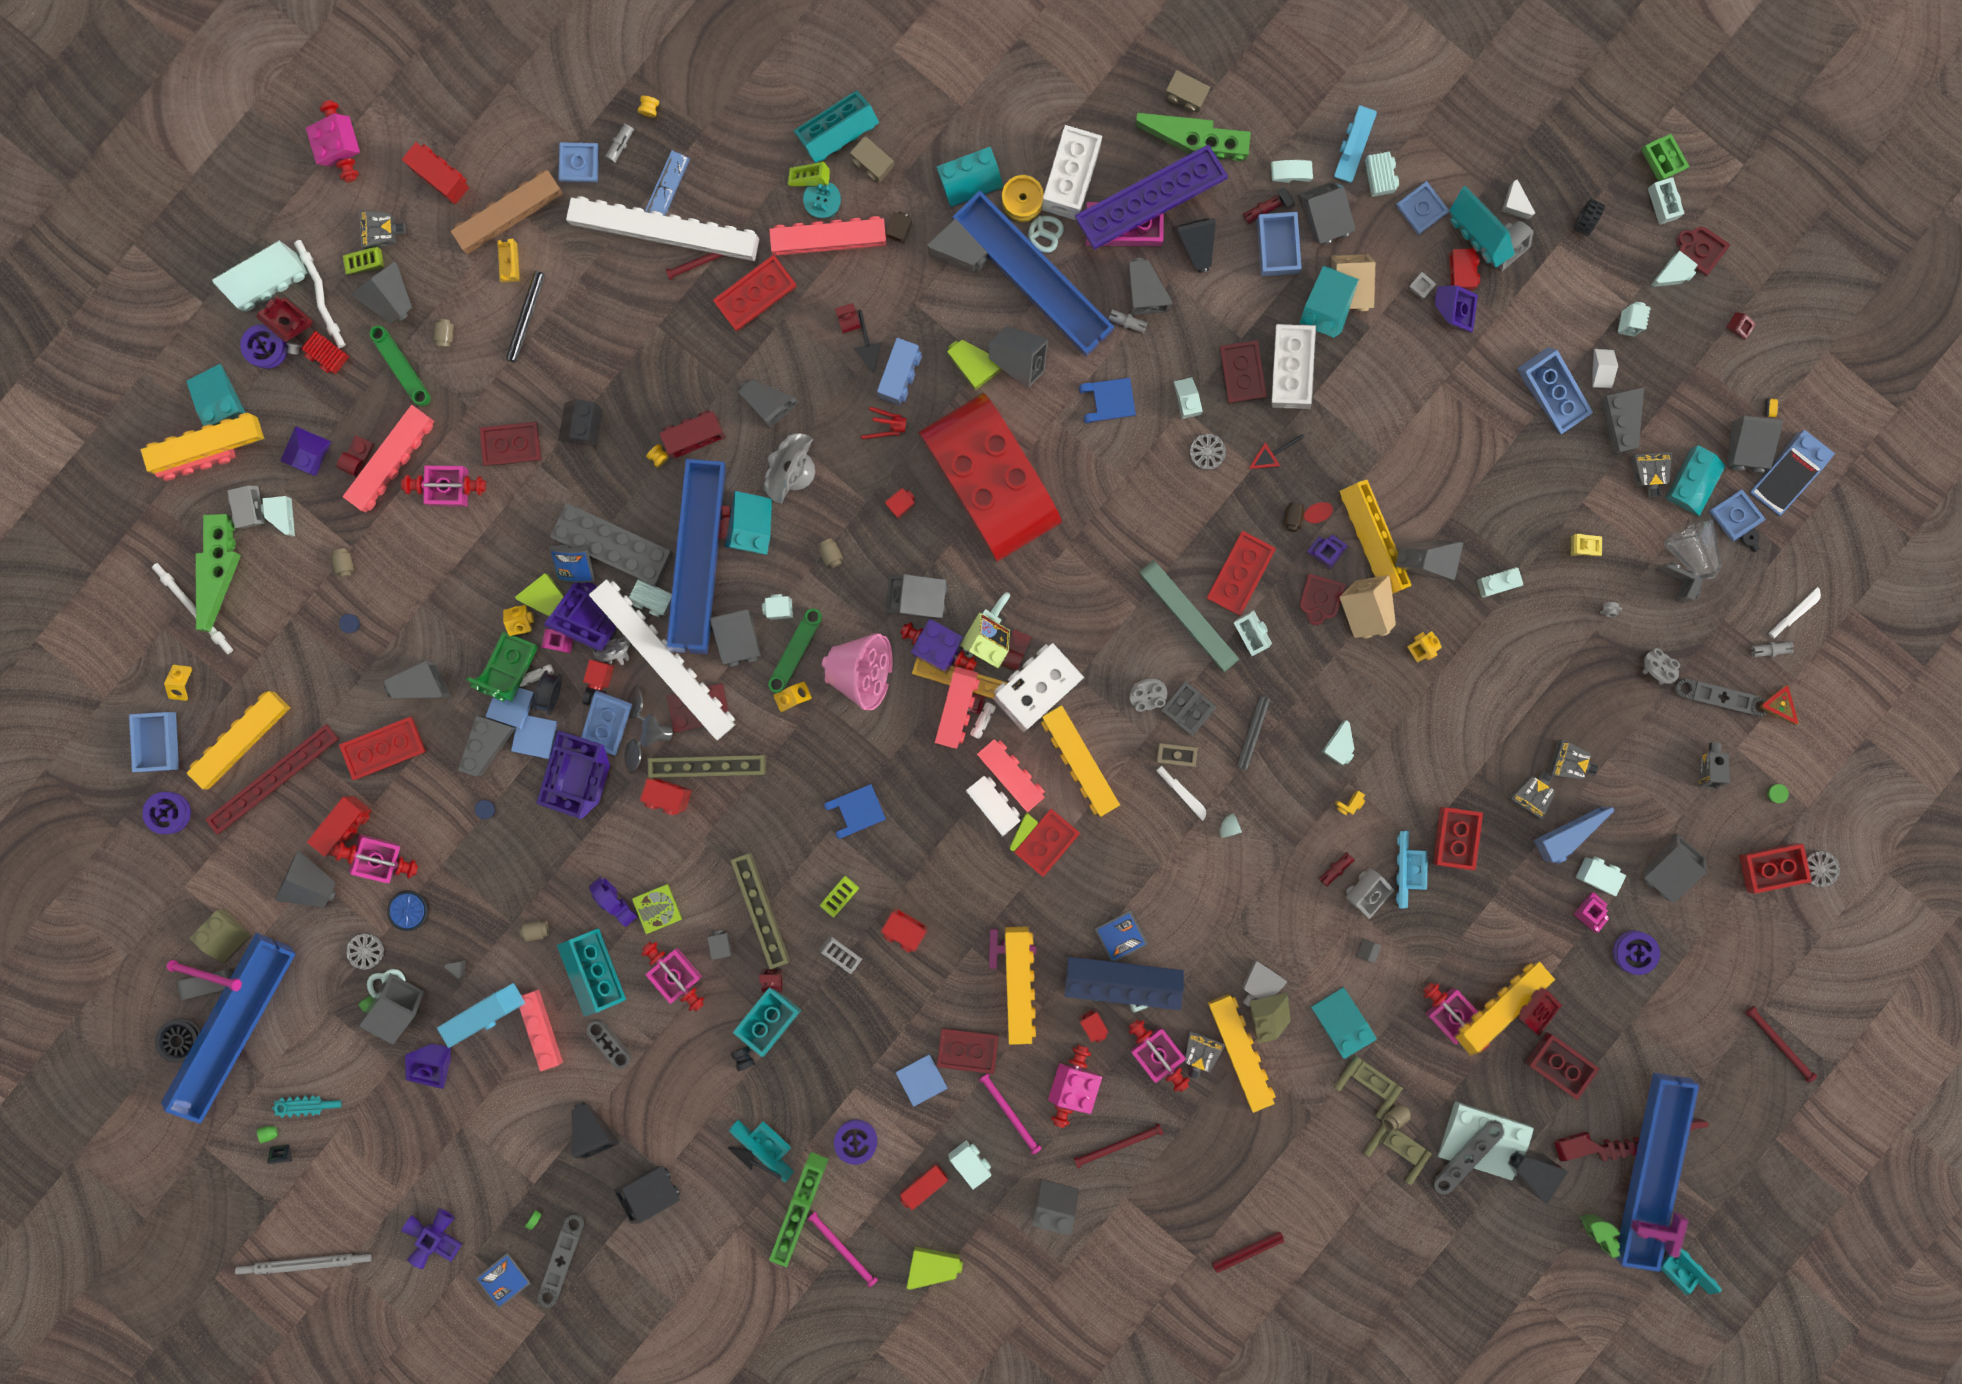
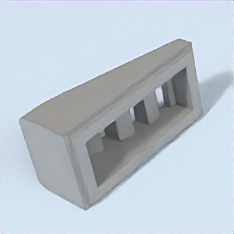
M831 935L828 936L819 949L820 953L850 974L853 973L862 960L860 956ZM834 943L835 945L833 946V948H832V949L830 950V952L828 953L827 950H828V949L830 948V946ZM840 947V948H841L840 952L837 954L836 957H834L833 955L835 954V952H836V951L838 950V948ZM847 952L848 954L842 962L839 961L844 953ZM851 957H854L853 961L847 967L846 964L849 961V959Z

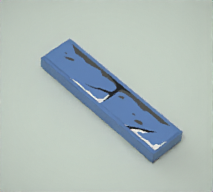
M671 151L645 212L657 211L662 213V216L666 215L690 161L689 157Z

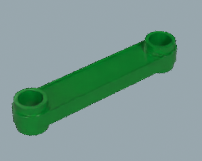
M382 326L372 327L370 330L372 341L412 401L420 407L427 406L431 401L429 392L389 332ZM383 331L382 337L376 339V333ZM424 393L425 399L422 402H418V396Z
M811 608L803 616L769 680L768 687L772 692L780 693L786 688L821 623L822 614L819 610ZM811 612L818 613L817 621H809L808 616ZM776 679L782 682V687L779 690H775L772 687V683Z

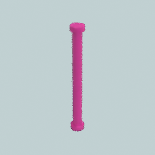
M170 960L166 966L168 971H178L230 987L233 991H238L242 985L238 979L231 980L179 964L175 960Z
M986 1073L978 1080L980 1083H984L1031 1149V1154L1034 1155L1042 1149L1041 1146H1037L989 1079L990 1075Z
M814 1211L807 1218L808 1222L811 1221L864 1278L869 1288L873 1286L878 1279L871 1276L816 1216L817 1213Z

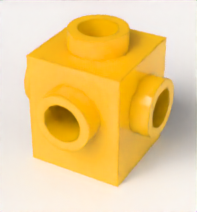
M526 605L503 610V622L509 636L532 631L531 623H534V617L531 611L528 612Z
M1432 631L1426 635L1424 632L1414 637L1415 641L1407 646L1417 663L1425 658L1427 660L1434 658L1438 655L1436 651L1442 648L1439 639Z

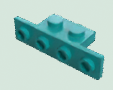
M737 1120L729 1129V1132L748 1150L752 1151L765 1166L781 1175V1180L784 1183L795 1172L781 1159L790 1150L791 1146L764 1121L753 1132L740 1120Z
M1682 1248L1679 1258L1672 1257L1668 1253L1662 1261L1660 1269L1685 1295L1691 1294L1697 1284L1709 1295L1721 1292L1722 1289L1717 1285V1282L1709 1277L1702 1266L1697 1264L1690 1257L1689 1253Z

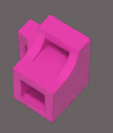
M545 629L541 647L571 653L573 639L553 629Z
M1590 892L1574 915L1594 933H1598L1609 919L1606 915L1608 912L1606 906L1608 904L1594 892Z

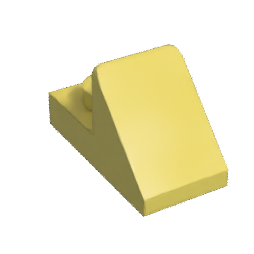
M1582 534L1572 535L1571 556H1602V537Z

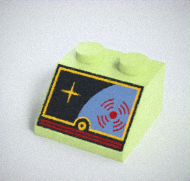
M979 612L960 646L999 668L1008 653L1010 630Z

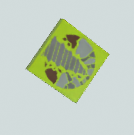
M669 884L632 898L646 934L682 920Z

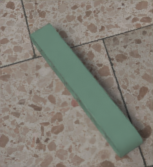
M1154 560L1138 572L1224 673L1239 661L1230 647Z

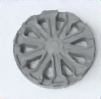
M1213 434L1198 436L1190 447L1192 462L1203 470L1217 468L1223 462L1226 455L1223 441ZM1205 437L1207 438V444L1203 440ZM1211 438L1215 439V441L1212 443V445H1210V444H1211ZM1199 441L1202 447L1196 445V442ZM1217 443H1220L1221 447L1214 448ZM1195 448L1197 450H1200V452L1194 453L1193 449ZM1222 451V455L1215 452ZM1196 456H1201L1199 460H1195ZM1214 457L1219 458L1220 461L1216 462ZM1205 459V465L1203 466L1201 462ZM1209 460H1211L1213 466H1209Z
M1816 851L1807 856V862L1810 861L1813 864L1809 866V869L1812 870L1810 876L1815 875L1809 884L1816 887H1827L1837 880L1840 868L1837 859L1832 854Z
M363 933L351 939L347 945L346 953L351 965L366 970L380 963L383 958L384 948L378 937L373 934ZM375 942L378 944L377 947H373ZM378 950L380 953L375 954L374 951ZM358 955V957L355 960H353L352 957Z

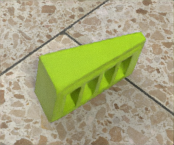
M824 162L792 167L789 170L788 185H828L830 169Z
M379 247L343 255L346 275L384 268L382 252ZM371 255H374V263L371 261ZM366 256H367V262H368L367 265H365V262H364V257H366ZM357 258H360L361 266L359 267L357 264ZM350 259H353L354 268L352 269L350 268Z
M1028 813L1025 814L1011 843L1010 850L1012 851L1018 848L1038 824Z
M844 876L819 906L834 918L858 891L859 887L848 877ZM843 883L852 889L851 893L842 886ZM838 889L847 895L846 899L837 892ZM835 895L842 903L836 902L832 896ZM830 901L837 909H832L827 902Z

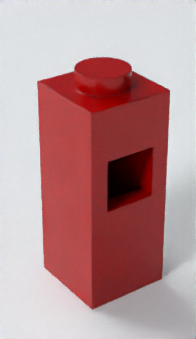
M935 1163L900 1192L901 1203L906 1208L915 1209L948 1181V1176Z

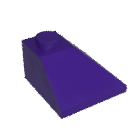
M1457 285L1438 286L1437 294L1435 295V306L1446 321L1467 332H1473L1478 295Z
M295 426L280 461L316 476L331 441Z
M430 1044L406 1054V1080L443 1089L451 1061V1048L444 1045Z

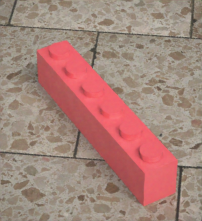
M878 216L870 217L869 220L853 218L850 219V222L832 220L831 223L827 224L818 221L813 222L812 225L805 226L803 223L793 224V227L776 225L774 228L769 229L771 252L773 255L887 246L884 218L880 219Z
M411 405L343 495V498L363 512L370 511L375 506L377 497L383 495L387 490L386 485L389 481L397 477L398 469L401 465H405L409 461L410 453L413 449H417L420 446L422 437L432 430L434 420Z

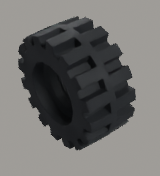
M1592 198L1589 199L1576 220L1574 230L1589 236L1600 220L1605 205Z

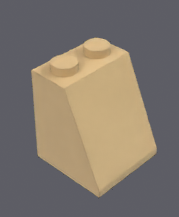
M1369 254L1331 256L1332 269L1359 279L1350 309L1368 311L1369 308H1374L1375 261Z
M1389 575L1356 580L1340 596L1354 638L1362 637L1366 639L1373 635L1385 636L1396 625Z

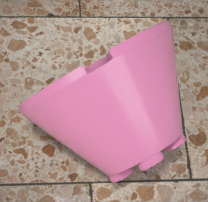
M875 633L833 646L828 656H825L822 661V666L825 668V682L831 684L864 710H873L882 702L889 687L886 681L888 673H892L893 664L892 649L888 638Z

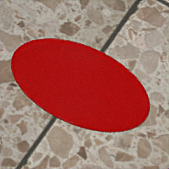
M1326 502L1313 504L1305 511L1304 519L1310 523L1322 522L1331 516L1333 507Z

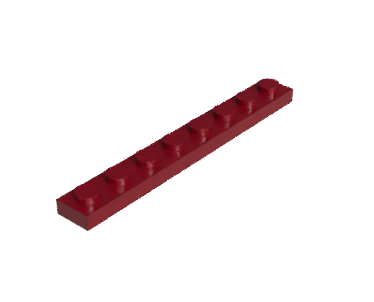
M325 724L206 818L205 821L216 835H219L339 740L338 736L328 724Z

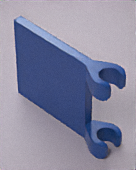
M1130 378L1084 383L1079 386L1080 393L1094 392L1097 413L1086 414L1084 416L1085 423L1136 416Z
M871 784L824 804L826 810L839 806L846 822L847 828L836 832L838 839L886 820Z

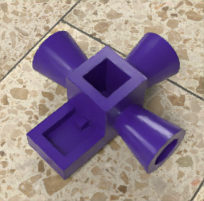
M439 1208L433 1224L430 1223L427 1227H424L413 1215L407 1220L401 1232L418 1238L414 1244L418 1248L407 1258L411 1265L424 1269L429 1254L431 1255L434 1252L450 1262L454 1259L463 1243L444 1232L455 1219L450 1212Z

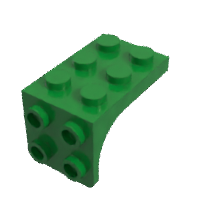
M503 631L482 674L476 679L467 677L466 681L471 683L470 687L487 696L490 695L501 702H505V699L512 702L538 646L514 635L509 636L508 633Z

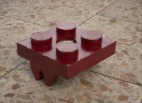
M278 296L274 300L270 299L265 309L258 312L256 316L259 321L284 342L308 329L313 323L307 315L287 298L283 297L280 299ZM279 318L288 319L290 324H281Z

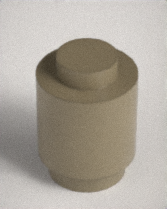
M438 319V322H434L433 341H435V346L450 347V343H453L454 324H451L450 320Z
M827 539L818 545V551L826 567L833 569L842 564L843 556L836 542H833L832 539Z
M344 548L332 551L333 556H331L335 575H339L340 578L351 576V573L354 572V567L348 550Z
M537 920L523 923L522 927L519 928L521 939H524L525 942L545 939V937L549 936L548 922Z
M1401 1104L1396 1105L1384 1115L1382 1119L1383 1126L1390 1132L1397 1131L1411 1119L1409 1109Z

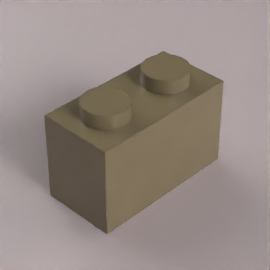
M1176 70L1165 96L1168 97L1167 99L1174 104L1180 103L1188 111L1199 113L1209 93L1210 86Z
M866 136L850 152L851 162L857 168L862 167L867 171L865 174L874 181L876 179L879 183L895 166L894 160Z
M1158 743L1156 763L1196 767L1198 748Z

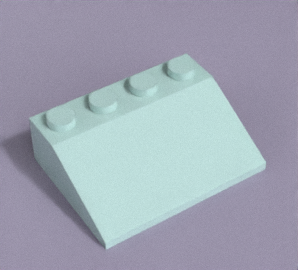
M278 241L212 281L238 309L244 312L254 309L255 305L261 301L269 300L274 293L286 290L291 283L303 280L309 272L302 264L299 255L281 241Z
M1455 1101L1438 1157L1451 1161L1468 1141L1485 1126V1123L1497 1120L1503 1125L1504 1136L1474 1169L1513 1180L1514 1173L1508 1165L1509 1158L1516 1150H1527L1534 1128L1528 1124ZM1492 1127L1489 1129V1133L1496 1134L1499 1131V1128ZM1465 1155V1159L1467 1160L1469 1158L1472 1160V1155Z

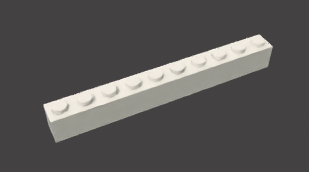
M578 196L577 199L571 198L566 218L570 225L755 261L759 237L752 230L744 229V231L736 230L737 228L732 226H725L723 228L718 227V224L713 222L703 224L699 223V220L688 218L687 221L682 220L677 215L667 217L662 216L663 214L657 211L647 213L637 207L627 209L626 206L621 204L611 206L607 205L605 201L596 200V202H591L588 198Z
M605 580L589 596L716 740L721 739L735 726L733 721L736 719L729 711L725 713L721 709L722 703L716 697L712 698L708 694L710 690L703 682L699 684L695 679L697 677L695 672L691 668H685L682 664L685 661L678 653L674 655L668 650L667 641L665 639L661 640L657 636L659 632L652 624L648 626L644 621L646 617L640 610H634L632 607L634 603L627 595L623 597L619 593L621 588L614 581Z

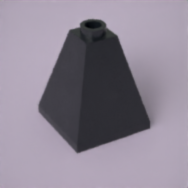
M1205 218L1172 226L1173 232L1191 265L1198 273L1209 271V267L1212 265L1215 218Z
M581 1102L574 1106L575 1109L572 1110V1155L574 1158L586 1159L619 1144L616 1137L590 1105Z
M1516 1150L1510 1156L1508 1162L1520 1185L1546 1204L1568 1173L1563 1167L1541 1153Z

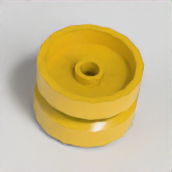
M1017 175L1009 179L1004 185L1002 192V208L1006 216L1019 223L1034 220L1042 210L1044 197L1042 186L1035 178L1028 175Z

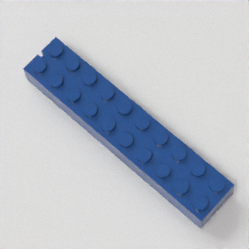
M978 191L952 217L985 249L987 258L1085 357L1098 346L1099 342L1101 343L1113 332L1114 326L981 191Z
M686 459L667 648L670 652L686 653L687 649H689L690 653L708 654L710 618L712 616L726 475L725 462Z
M255 933L230 978L231 980H240L242 983L241 988L238 991H233L230 987L226 986L161 1101L165 1112L199 1124L202 1123L292 962L295 952L291 946Z
M1653 1072L1618 1238L1620 1256L1615 1258L1621 1266L1660 1272L1666 1242H1661L1654 1237L1646 1239L1637 1236V1233L1631 1228L1632 1220L1670 1226L1699 1085L1692 1078L1674 1076L1673 1078L1671 1075Z

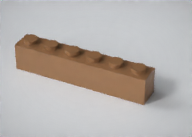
M548 170L538 172L534 179L521 183L515 191H509L499 201L489 203L485 210L475 212L470 216L469 220L456 224L451 233L462 250L469 254L561 196L563 192Z

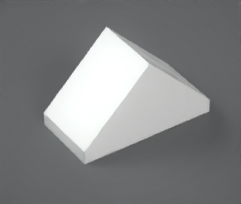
M1517 179L1509 187L1502 212L1528 220L1535 212Z
M1594 349L1592 388H1612L1618 369L1614 350Z

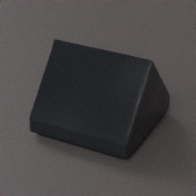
M290 1145L270 1147L268 1164L292 1161Z

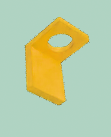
M172 665L164 682L169 699L188 700L185 684L191 674L192 667ZM171 690H178L182 695H176Z
M805 681L773 695L780 712L812 699ZM798 688L803 689L805 693L804 698L799 695Z

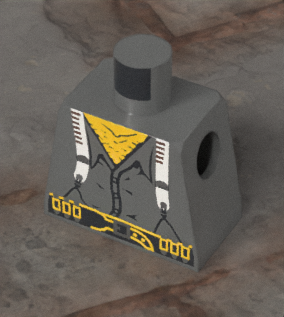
M359 211L361 247L363 249L395 245L396 235L406 234L405 223H395V218L389 213Z
M1672 452L1642 454L1630 457L1636 486L1647 487L1648 498L1660 497L1659 486L1669 484Z
M1558 740L1548 773L1557 777L1583 779L1585 773L1595 775L1598 765L1589 762L1591 756L1589 752L1565 740Z
M1712 742L1709 743V752L1700 758L1698 787L1718 789L1730 783L1729 755L1721 753V743Z
M1545 771L1541 773L1538 779L1528 776L1507 799L1535 818L1543 819L1555 794V791L1548 787L1553 776Z
M1189 1030L1184 1051V1057L1186 1058L1184 1063L1190 1065L1187 1076L1198 1079L1201 1069L1210 1072L1223 1051L1225 1044Z

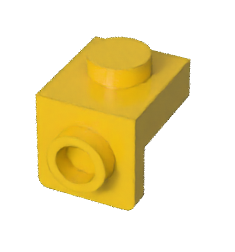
M1355 791L1347 805L1336 801L1334 803L1338 806L1336 810L1344 815L1348 813L1354 814L1356 809L1360 810L1363 806L1365 794Z

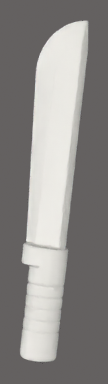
M1817 587L1786 618L1778 623L1768 633L1769 636L1774 639L1781 631L1789 627L1820 599L1819 588Z
M1160 766L1156 770L1159 775L1203 821L1206 817L1204 806L1176 778L1173 779L1163 766Z

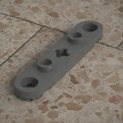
M1680 679L1675 684V693L1681 698L1754 716H1765L1770 711L1764 708L1762 712H1758L1755 709L1757 702L1761 701L1764 704L1768 701L1764 697L1691 679ZM1683 683H1687L1690 687L1687 694L1680 690ZM1724 692V696L1727 697V700H1723V702H1721V699L1718 698V696L1722 695Z
M1491 1120L1485 1123V1126L1468 1141L1442 1169V1172L1435 1177L1434 1188L1438 1193H1450L1504 1136V1128L1500 1121ZM1492 1127L1499 1128V1131L1496 1134L1489 1133V1129ZM1465 1155H1472V1160L1469 1158L1466 1160ZM1441 1181H1447V1182H1449V1184H1448V1186H1446V1188H1445V1187L1443 1188V1187L1439 1186L1438 1184H1439Z
M571 1214L564 1221L537 1299L542 1307H552L558 1300L584 1227V1219L579 1214ZM571 1219L579 1221L577 1229H572L569 1226ZM563 1256V1260L566 1261V1263L558 1265L559 1261L556 1260V1258ZM544 1293H551L553 1300L546 1302L543 1299Z

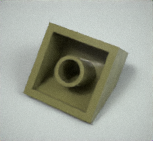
M225 909L216 910L189 939L204 953L225 963L251 935Z
M1287 993L1249 1001L1252 1027L1257 1043L1277 1040L1291 1022Z

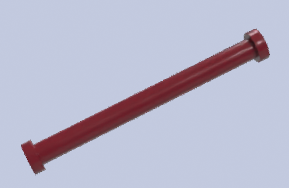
M709 253L671 270L669 268L665 269L669 280H672L676 275L724 255Z
M1755 1006L1750 1007L1745 1012L1748 1017L1751 1016L1806 1077L1807 1083H1811L1817 1078V1075L1814 1072L1812 1073L1759 1015Z
M1158 1123L1154 1128L1077 1158L1076 1156L1074 1157L1077 1168H1081V1165L1157 1134L1162 1135L1163 1132L1160 1124Z

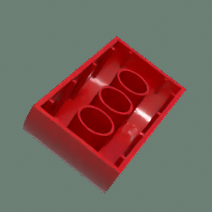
M984 392L918 432L996 562L1062 523L1058 510L1002 416Z

